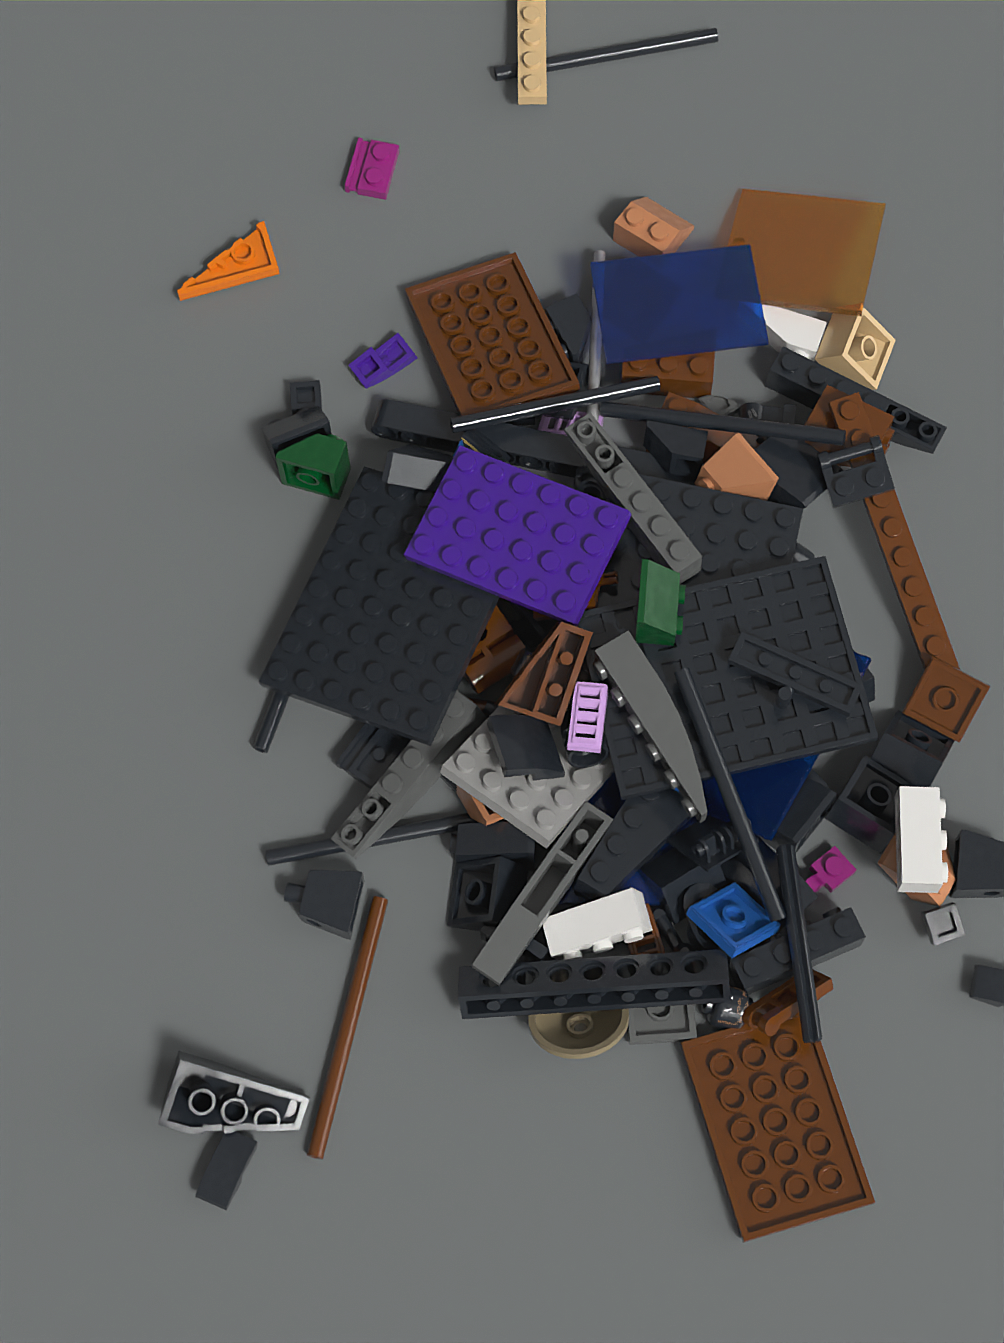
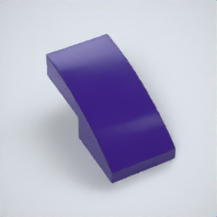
M397 333L376 350L370 347L348 366L367 389L393 376L418 357L401 335Z

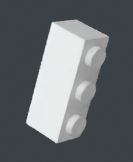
M899 786L895 794L897 892L938 893L943 882L947 883L948 864L947 862H942V850H946L947 833L946 830H941V818H945L946 803L944 798H940L939 787Z
M629 888L551 915L543 924L550 955L558 960L582 959V954L594 951V953L606 952L613 948L612 944L623 940L625 943L635 942L644 938L643 933L653 930L643 894L634 888Z

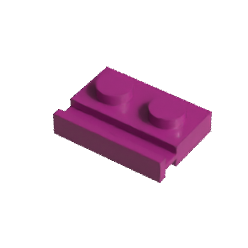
M358 137L345 182V192L355 191L358 192V195L386 200L400 152L399 145L376 140L368 142Z

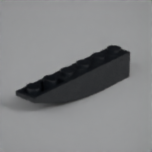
M784 346L768 373L765 387L811 409H814L827 384L849 395L859 392L863 402L894 416L891 428L895 432L891 442L933 454L947 429L946 426Z

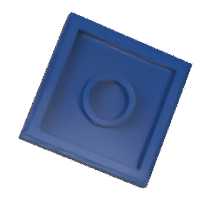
M736 882L689 906L686 913L731 958L776 934L781 925L778 921L771 923L766 910Z

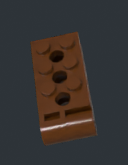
M497 606L494 608L464 673L465 679L477 694L510 675V668L520 651L525 648V645L517 634H514L513 628Z

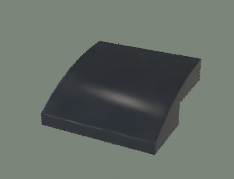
M526 715L489 716L487 726L504 778L531 774L533 781L565 776V771L548 722Z

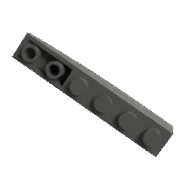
M592 413L586 414L566 427L564 432L610 502L630 510L632 516L627 526L644 546L654 562L680 573V584L701 571L702 555Z
M628 630L596 649L595 662L592 665L601 680L607 679L613 688L610 690V693L615 703L619 707L624 705L630 714L627 719L637 735L642 733L648 742L645 744V748L654 762L658 760L661 762L666 770L663 772V776L671 789L677 788L683 797L681 804L690 817L695 815L699 823L706 819L707 807L700 773L690 740L663 682Z
M456 691L432 745L428 746L411 740L336 831L331 840L356 859L401 819L442 775L440 773L442 765L488 717L476 704Z
M587 801L584 803L504 916L472 964V968L497 985L502 983L589 861L613 822V818Z

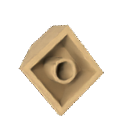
M862 305L836 309L833 311L815 360L819 364L871 390H877L896 340Z

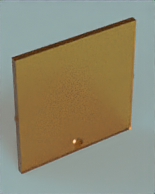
M742 189L714 294L715 299L785 307L787 309L794 308L862 316L886 203Z

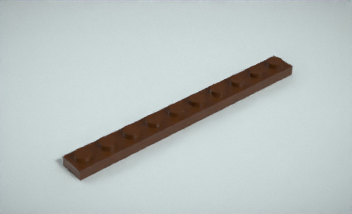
M859 392L828 403L836 429L846 430L843 448L867 442L870 437L875 436ZM873 453L848 460L852 469L875 462ZM895 489L894 491L864 499V506L924 671L932 656L960 669Z

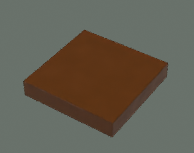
M932 656L902 713L960 743L990 685Z

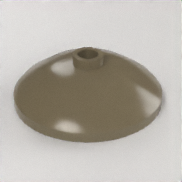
M629 1009L528 1015L529 1029L535 1042L550 1054L568 1059L589 1058L609 1050L621 1040L629 1024Z

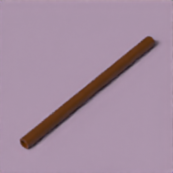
M372 897L307 1151V1156L323 1159L388 904V900L383 897Z

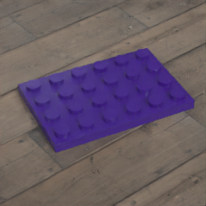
M460 445L404 556L412 562L560 622L577 627L632 515L630 510Z

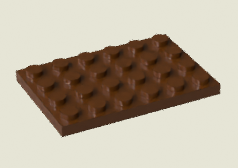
M516 252L405 288L407 300L460 416L570 394L580 390V383Z
M799 1012L794 1017L780 1024L779 1030L773 1036L762 1033L758 1027L752 1028L744 1024L743 1027L738 1029L729 1028L681 1042V1050L743 1243L875 1203L821 1041L817 1043H804Z

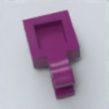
M834 846L810 866L809 870L814 875L805 882L815 893L824 886L832 893L854 875L857 869Z

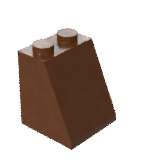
M827 384L805 425L836 429L828 403L849 394ZM863 402L874 435H879L884 455H886L895 432L891 428L894 416ZM805 441L819 452L827 451V453L844 449L842 445ZM848 460L837 463L838 466L850 467Z

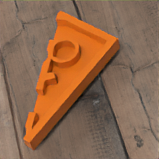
M264 221L259 222L256 225V230L244 240L240 237L233 243L230 249L224 250L207 264L208 269L198 277H191L184 282L183 286L177 290L180 301L280 274Z

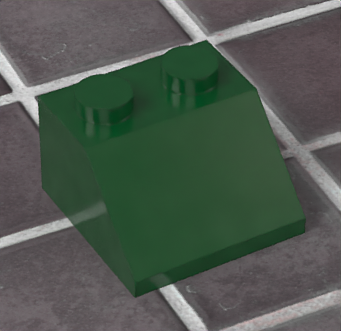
M315 434L277 452L276 462L283 485L340 500L351 470L347 442L343 441L342 438L332 434L326 436Z
M642 559L635 641L636 643L674 646L676 635H682L683 616H678L677 611L678 604H684L686 585H679L680 573L646 559Z

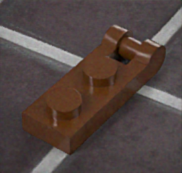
M813 970L818 1001L833 990L832 978ZM794 977L749 1005L743 1012V1023L752 1028L758 1027L759 1031L768 1036L776 1034L780 1024L794 1017L799 1012Z

